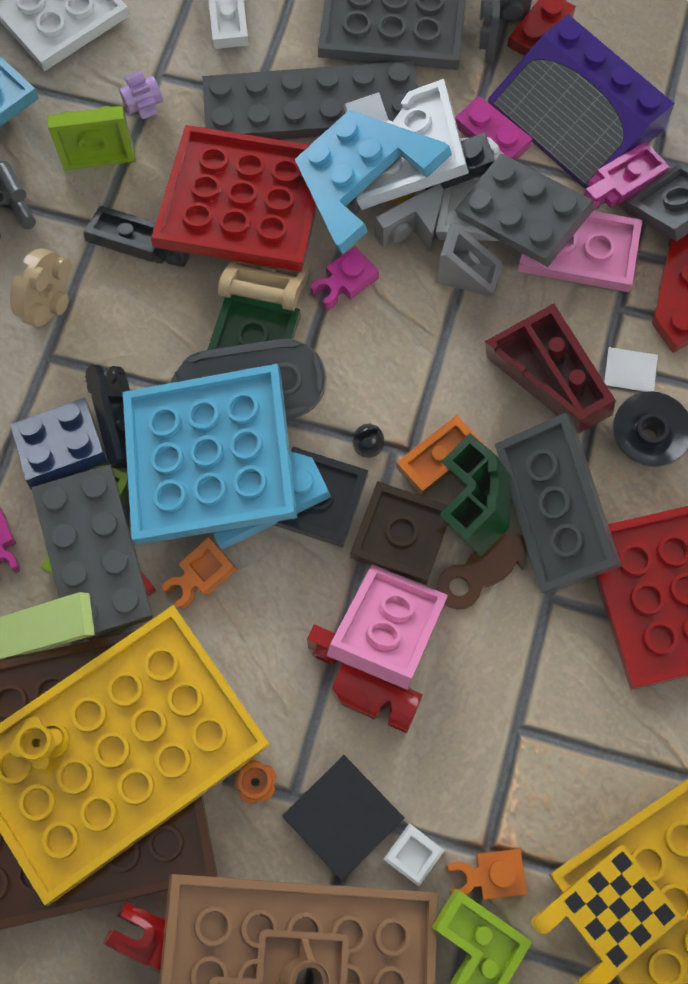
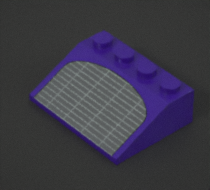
M569 14L542 35L488 98V103L533 138L532 142L585 189L590 187L588 182L594 177L598 169L642 143L651 142L664 131L675 104Z

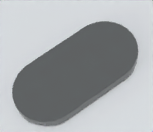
M279 339L194 353L182 362L183 364L178 368V371H175L171 383L278 364L281 370L286 419L303 416L317 406L326 389L327 375L321 358L311 347L297 340Z

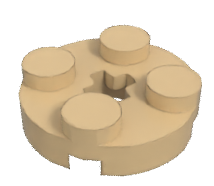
M44 248L35 249L23 260L22 263L28 265L23 276L15 275L10 294V305L13 314L21 318L19 321L34 327H41L47 324L55 314L62 315L69 302L68 295L65 292L68 275L71 270V261L56 252Z

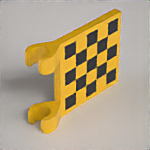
M620 844L552 903L537 913L530 922L537 933L547 934L567 917L601 960L600 963L579 978L578 984H609L621 971L683 917L626 847Z

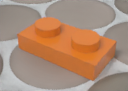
M456 415L398 460L396 468L416 491L423 496L451 474L441 461L469 433L479 441L480 439Z

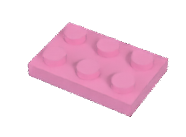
M593 211L549 267L521 253L517 272L630 292L633 284L642 220Z
M372 564L330 643L327 656L408 690L448 595Z

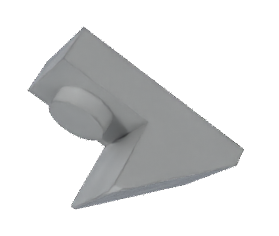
M440 183L376 217L375 237L382 247L392 242H402L414 231L427 250L431 251L444 188Z

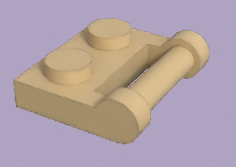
M231 260L220 277L218 295L226 298L236 295L281 304L282 309L295 311L298 298L308 281L309 267L303 266L302 272Z

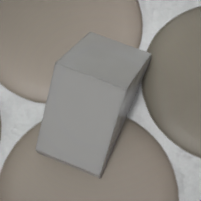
M456 222L451 223L440 256L437 283L491 296L494 295L503 263Z

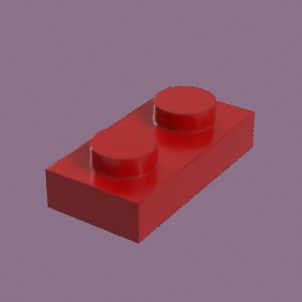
M538 0L509 36L507 47L525 56L549 29L568 14L573 17L576 6L565 0Z

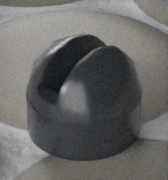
M368 423L356 429L353 434V447L356 453L362 457L371 458L377 456L382 451L384 435L378 426ZM372 433L375 434V436L366 438L361 442L359 441V438L370 435Z

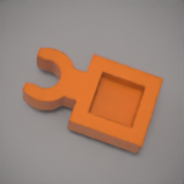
M208 537L178 563L185 573L181 577L169 578L164 582L161 589L163 592L171 594L176 588L181 587L183 590L182 597L174 605L176 608L184 610L193 603L195 592L198 589L202 594L209 596L238 568L216 542Z
M521 849L476 854L477 867L471 868L464 862H453L446 866L447 872L460 871L465 875L466 881L462 888H454L460 890L465 895L469 894L474 887H480L482 900L527 895ZM450 889V890H449V891H450V895L452 894V892L454 891V889Z

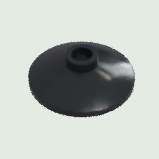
M655 391L637 393L626 399L615 414L613 420L615 441L627 457L639 464L652 467L669 465L680 459L688 450V412L679 401L667 394ZM643 430H652L656 434V438H648L643 433Z

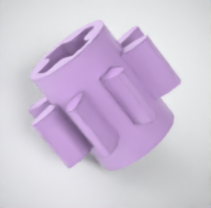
M140 71L125 76L127 85L119 88V92L128 114L138 112L139 117L142 119L158 114L155 105L162 103L163 98L154 76L145 78L143 72Z

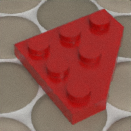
M688 234L678 241L669 239V248L661 276L659 295L652 318V325L673 353L688 345Z

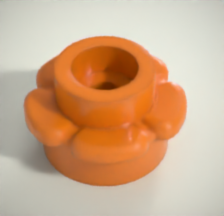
M256 760L249 761L243 766L241 771L236 773L234 787L236 790H239L240 798L246 803L255 804L260 800L265 802L275 792L274 782H276V774L269 765L264 766L260 761ZM254 778L260 781L256 787L251 783Z

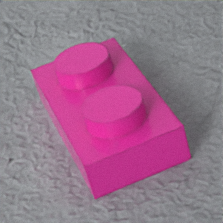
M480 96L455 117L458 130L466 137L471 138L485 132L486 136L490 137L499 146L500 151L504 155L514 160H517L531 147L533 138Z

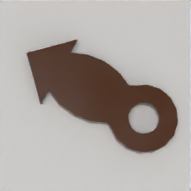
M504 533L482 557L474 551L469 556L466 564L452 565L446 568L440 574L437 581V591L448 595L445 605L456 610L473 606L478 600L482 588L494 586L503 581L512 572L516 563L523 570L526 553V543L523 535ZM457 578L463 579L467 582L469 590L465 595H454L449 589L450 582Z

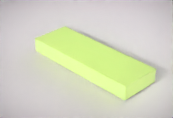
M78 592L0 617V661L32 654L95 635L89 593Z

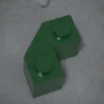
M469 433L441 461L455 480L465 489L439 516L458 537L482 557L509 529L510 474L497 455Z

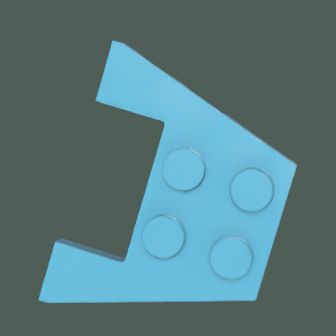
M349 110L305 149L295 161L338 250L344 254L368 232L364 222L346 207L355 197L399 157H403L424 176L428 177L452 153L450 146L445 142Z

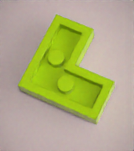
M454 889L431 927L467 953L449 984H508L532 944L531 940L457 889Z

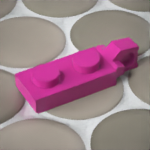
M644 142L598 169L594 177L589 180L588 185L590 187L585 189L584 196L593 200L594 210L598 209L604 202L609 207H612L639 192L671 167L647 142Z

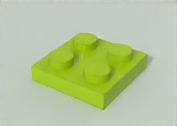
M103 106L92 110L64 111L60 114L47 115L48 130L64 171L136 162L135 149L123 106Z

